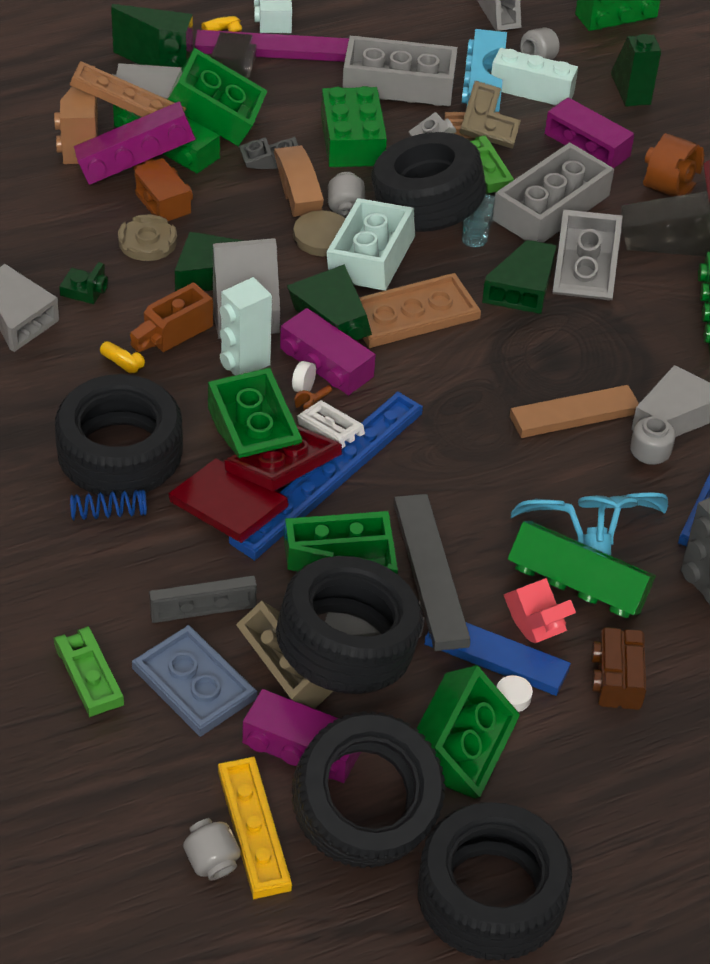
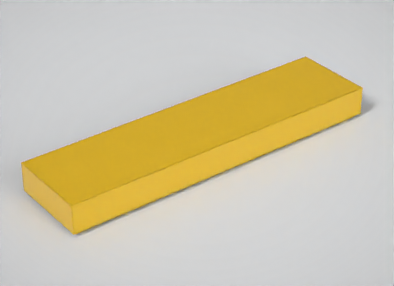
M255 756L219 763L218 774L238 846L241 850V857L253 899L292 891V882Z

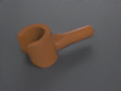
M327 385L313 394L306 390L298 392L294 398L295 407L299 408L304 404L303 410L305 411L332 392L331 386Z

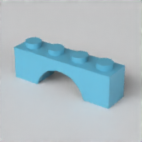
M475 29L474 40L469 39L462 103L468 105L474 81H479L501 88L495 112H499L503 79L491 75L490 72H492V64L499 49H506L507 32Z

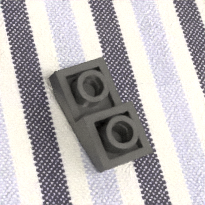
M265 137L253 140L239 147L247 168L275 169L278 167L274 149L299 145L295 137L281 140L271 145L268 144Z

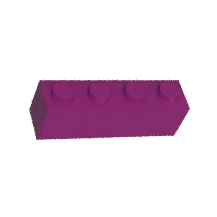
M179 101L74 146L77 161L90 185L196 139Z

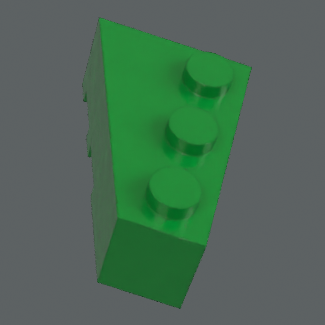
M389 511L285 518L284 546L287 570L298 572L304 566L322 558L352 556L371 560L398 574Z

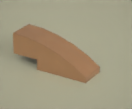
M303 146L274 149L285 198L289 199L293 217L302 216L311 211L322 210L324 199L320 185Z

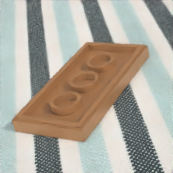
M456 273L359 297L367 314L372 335L363 338L368 348L478 320L481 316V310Z

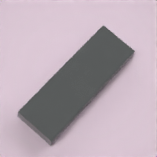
M255 576L149 591L152 623L254 608L256 606L257 594Z

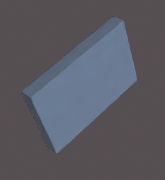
M187 625L132 660V669L199 737L257 698V690L190 625Z

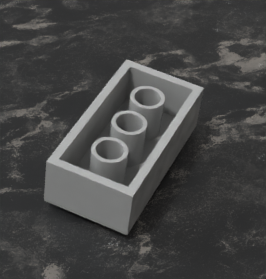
M350 35L343 68L342 88L377 87L379 99L381 100L389 99L408 103L417 102L433 104L435 106H451L458 47Z
M569 142L496 192L492 220L524 240L544 243L561 230L563 209L587 212L610 195L614 168Z

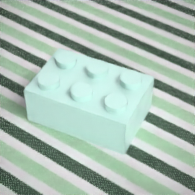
M357 198L326 252L328 270L345 264L353 285L386 291L415 237L414 208Z

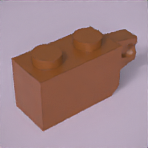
M151 158L133 166L136 177V195L152 215L161 216L170 221L191 213V200H193L191 187L180 179L174 167L171 168L164 158L158 160Z
M193 282L148 305L144 311V322L130 332L131 346L138 353L154 346L165 352L213 327V298Z

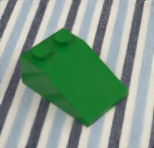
M270 368L208 382L209 412L217 431L238 458L302 443V437Z

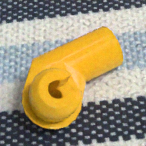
M236 16L215 18L201 24L202 30L223 31L228 29L230 32L242 31L241 20Z
M110 341L102 343L100 347L101 355L113 361L128 373H137L138 369L143 368L145 365L144 357L138 352L131 355L128 351Z

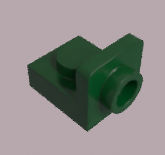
M98 262L92 272L71 267L59 286L60 296L94 304L99 295L105 293L108 286L105 264Z

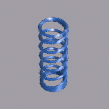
M145 490L134 491L132 509L126 491H123L121 494L120 510L116 495L112 491L109 496L108 511L104 496L100 492L97 497L96 512L92 496L88 493L85 498L84 513L79 495L73 496L71 494L72 520H75L77 503L81 518L83 520L87 518L88 502H90L93 517L97 519L100 511V500L102 501L105 516L109 518L111 516L112 498L117 515L121 517L123 514L124 496L129 514L132 517L135 513L136 495L139 502L140 515L144 514L146 516Z

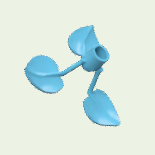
M655 492L632 493L625 496L611 497L600 495L582 497L578 500L580 507L598 508L597 527L587 528V534H583L573 505L560 500L532 499L523 501L512 510L511 519L519 514L536 510L568 512L577 533L578 541L611 555V545H614V533L621 508H631L638 505L654 508L665 514L668 508V497L665 494ZM615 508L609 531L607 532V528L604 527L605 509Z

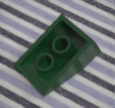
M112 4L114 53L139 65L183 67L193 51V14Z

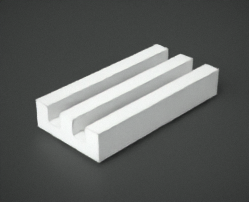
M322 400L297 415L300 426L342 444V448L345 447V441L351 443L355 440V434L360 437L365 434L363 424Z

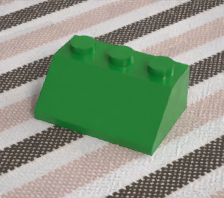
M475 665L447 672L444 675L416 729L426 737V741L431 743L432 749H435L436 757L439 758V764L443 768L442 775L445 778L443 782L445 787L476 799L480 798L520 714L480 667Z

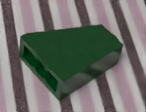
M640 34L638 36H627L612 68V78L625 106L651 105L661 56V48L654 35Z
M189 232L175 268V291L193 282L204 291L213 290V244L244 240Z
M526 240L486 276L482 303L541 314L553 269L556 245Z
M345 264L287 285L294 309L300 313L308 308L355 341L372 335L367 314Z

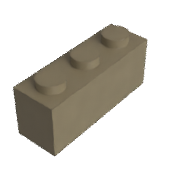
M261 600L236 626L293 701L313 709L317 708L333 691L311 683L298 674L288 663L279 648L276 637V627L280 612Z

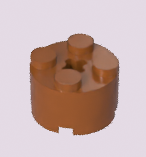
M663 134L656 147H650L646 153L645 163L648 164L643 185L666 195L685 199L696 185L695 182H692L695 173L701 174L705 156L703 147L671 134Z

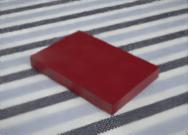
M297 426L302 437V443L238 458L235 454L224 460L225 471L275 491L342 455V444Z
M217 458L169 492L171 503L240 543L289 507L286 496L225 471V463Z

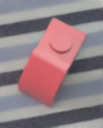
M547 578L503 594L515 624L526 639L533 643H538L567 631L564 618L576 613L571 600L559 604L556 603Z

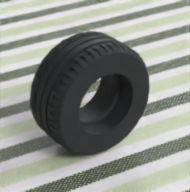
M446 132L414 135L391 145L378 157L371 173L376 201L414 208L415 232L440 230L467 219L478 209L487 189L480 152L477 147L463 136Z

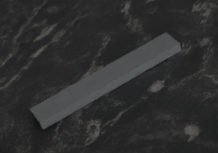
M428 494L394 497L396 515L434 651L469 648V632Z

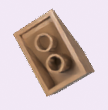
M72 86L60 100V112L54 113L55 130H61V135H56L57 153H62L63 164H79L74 146L98 136L97 97Z

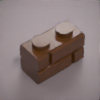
M605 627L601 630L599 641H593L591 662L598 663V670L594 669L592 674V691L598 692V704L602 707L617 708L621 706L625 709L639 710L642 708L646 694L644 633L641 630L626 629L622 631L618 628Z

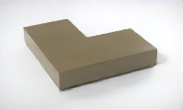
M474 81L459 133L475 138L485 135L491 143L513 149L521 120L495 113L501 88Z

